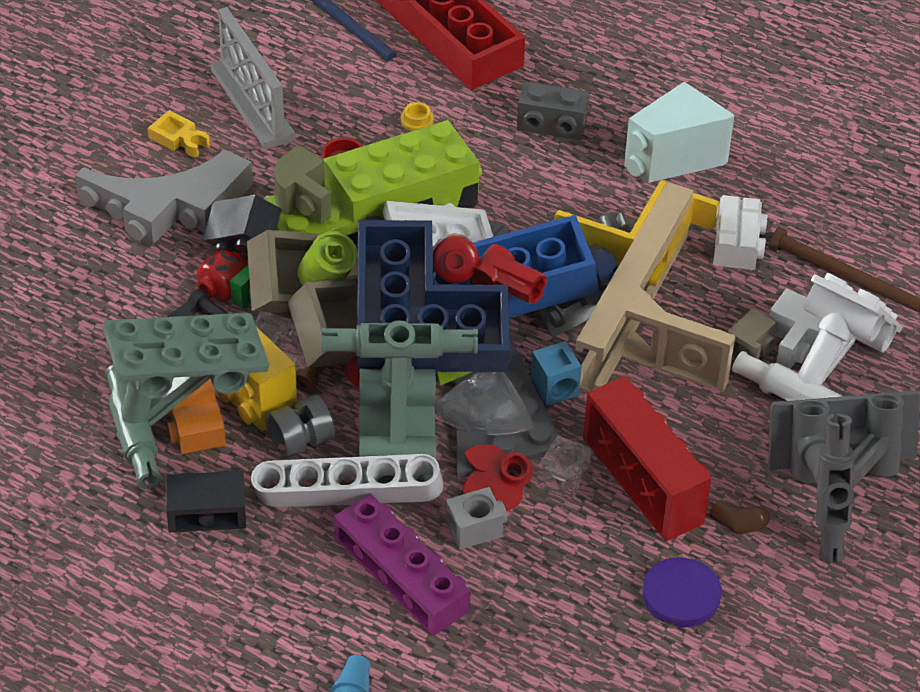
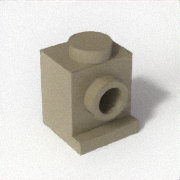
M752 308L727 332L736 335L732 358L736 360L741 351L759 359L760 355L768 356L776 344L774 335L779 331L777 321Z

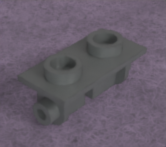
M598 284L599 293L539 309L538 312L549 334L555 337L589 319L608 284L604 286Z

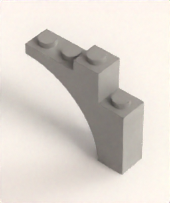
M224 149L218 155L197 167L162 177H116L94 172L84 167L75 175L77 195L85 205L98 206L106 210L115 219L124 218L125 231L130 237L137 241L143 239L152 244L177 220H180L189 229L197 228L205 232L214 202L239 198L253 185L252 162Z

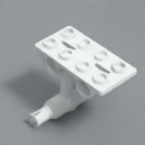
M826 273L824 278L814 274L811 279L814 284L805 301L804 310L822 319L818 326L821 330L799 373L779 363H771L769 365L748 355L744 351H741L737 356L732 371L759 384V388L763 393L767 395L773 393L787 401L841 397L842 395L826 388L822 383L856 340L882 353L885 352L896 332L900 333L903 328L896 321L898 315L891 312L892 309L886 307V304L881 302L880 298L865 290L859 289L857 293L853 291L852 287L847 285V282L829 273Z

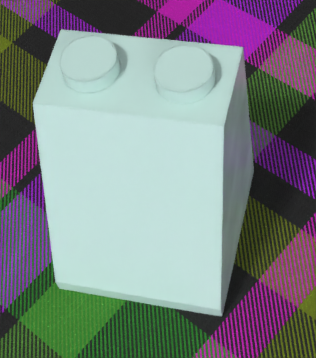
M683 82L629 118L624 166L631 175L635 177L640 176L648 183L723 166L728 162L734 114L686 82Z

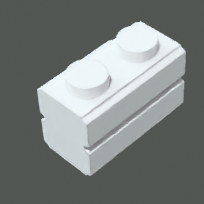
M723 195L722 198L720 197L713 265L755 270L756 260L764 258L766 238H759V234L765 235L768 214H761L762 202L760 199L743 198L740 200L739 197Z

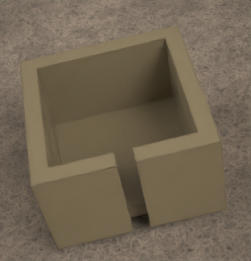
M266 230L247 241L252 311L291 314L288 301L303 286L297 274L298 265L320 234Z
M358 278L306 282L291 297L288 305L308 368L347 364L352 357L357 355V352H321L322 327L357 329Z

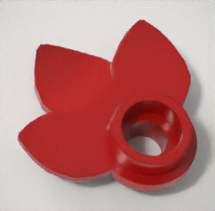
M493 444L477 445L465 451L464 455L475 471L466 480L462 494L490 487L496 501L501 500L503 502L506 512L516 508L522 500L523 487L530 482L533 475V467L530 460L518 452L505 453ZM515 468L519 471L520 475L513 477L507 473V469Z

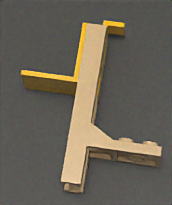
M660 180L630 233L576 215L588 246L597 244L601 248L605 247L607 252L613 254L618 265L611 281L576 340L575 350L583 352L585 348L589 349L581 365L580 390L589 392L607 384L622 357L721 392L724 391L729 380L736 335L667 313L653 300L688 237L691 223L710 230L715 228L718 218L719 201L695 194L692 189ZM558 210L554 216V220L568 217L573 214ZM640 322L653 326L651 346L635 332Z

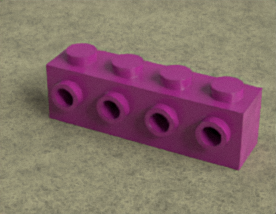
M370 493L334 516V538L432 636L470 612L471 590L467 582L461 576H455L445 566L438 553L429 551L420 542L416 532L410 527H405L395 517L394 512L387 504H381Z

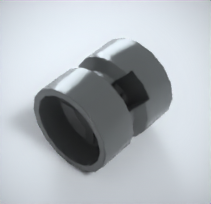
M317 394L296 401L294 409L284 406L266 414L267 429L274 445L285 442L286 449L280 451L283 458H288L305 451L307 443L315 447L334 439L335 429L330 412L322 398Z

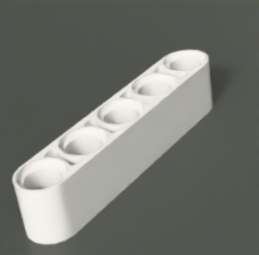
M426 454L265 461L257 465L251 475L252 485L259 500L265 505L274 507L352 505L370 493L380 503L424 502L437 498L444 486L438 462L434 457ZM427 473L433 475L432 478L426 482L416 481V479L422 474ZM383 476H394L393 480L389 483H378V480ZM344 478H356L350 485L339 484ZM308 479H317V482L310 487L301 486ZM269 481H279L277 486L273 488H263Z

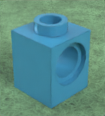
M566 341L532 351L531 380L545 406L579 396L582 366Z

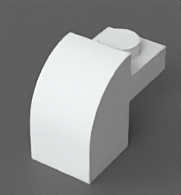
M786 288L770 309L769 316L777 321L779 331L774 336L783 339L779 345L776 363L791 369L795 362L801 364L805 360L821 330L818 326L822 319L804 310L807 297Z

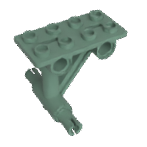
M250 313L104 321L103 331L113 361V365L109 366L105 371V376L111 389L108 399L116 426V435L120 440L125 459L134 467L138 486L146 489L147 485L144 479L146 477L150 489L158 486L162 480L155 460L158 447L151 428L154 423L209 379H211L216 392L230 394L240 390L245 385L248 373L268 371L269 362Z
M401 320L392 323H361V325H357V329L322 327L321 352H357V356H360V358H385V364L382 369H360L359 457L426 454L436 459L435 369H414L412 358H438L443 353L477 354L478 329H443V326L439 324L408 323ZM427 473L422 474L416 479V481L426 482L430 480L433 475ZM383 476L378 480V483H389L393 480L394 476Z

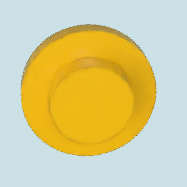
M410 103L401 114V124L409 131L421 129L434 123V115L429 106L424 103Z

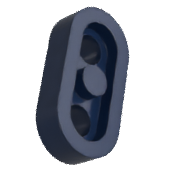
M597 244L590 245L589 249L596 264L598 284L600 286L607 285L618 268L616 260L611 252H607L605 247L601 248Z

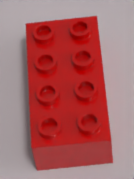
M623 376L587 392L583 440L664 541L667 542L703 525L708 507L707 502L711 484L710 472L704 464H699L693 457L685 441L680 437L677 438L672 432L664 416L651 407L643 391L635 387L626 376Z

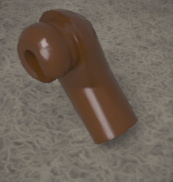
M718 500L710 510V515L736 534L759 531L767 526L770 520L768 511L758 506L735 510L724 501Z

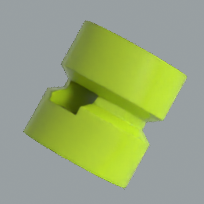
M327 231L317 236L298 265L297 274L300 283L304 285L306 282L345 279L358 260L356 245L348 236L337 231Z

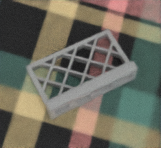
M227 7L219 9L221 61L211 63L212 73L265 150L295 141V132L284 117L282 84Z

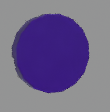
M676 557L665 559L652 566L645 575L642 596L646 608L655 618L662 622L665 620L669 623H674V626L685 628L701 625L714 616L720 605L722 587L718 576L709 566L695 559Z

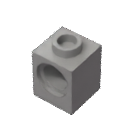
M490 487L446 499L445 522L460 550L503 537V523L507 522V513L501 500L496 501Z

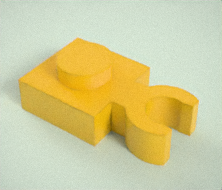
M171 110L167 111L148 127L149 138L172 151H176L181 146L185 148L187 155L197 158L199 156L198 145L206 148L210 147V138L206 132L196 130L195 123Z

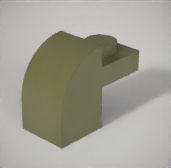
M297 145L283 155L275 165V201L285 215L294 208H297L303 215L309 216L322 224L331 218V191L325 188L324 160L301 145Z

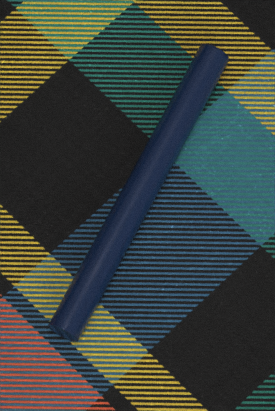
M311 0L383 59L389 61L396 57L397 53L331 0Z

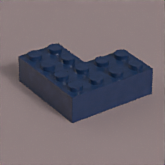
M358 220V325H361V323H392L401 320L408 323L439 324L443 326V329H478L477 354L443 353L438 358H412V366L414 369H435V372H507L510 353L508 285H433L432 220ZM358 356V372H360V369H382L385 364V358H360Z

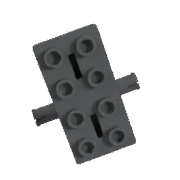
M918 391L771 403L768 465L770 470L790 468L796 480L805 483H817L816 525L821 530L819 557L823 561L833 563V550L836 551V562L842 561L845 557V532L851 526L853 488L868 472L880 477L894 476L900 471L901 460L916 459L920 415V394Z

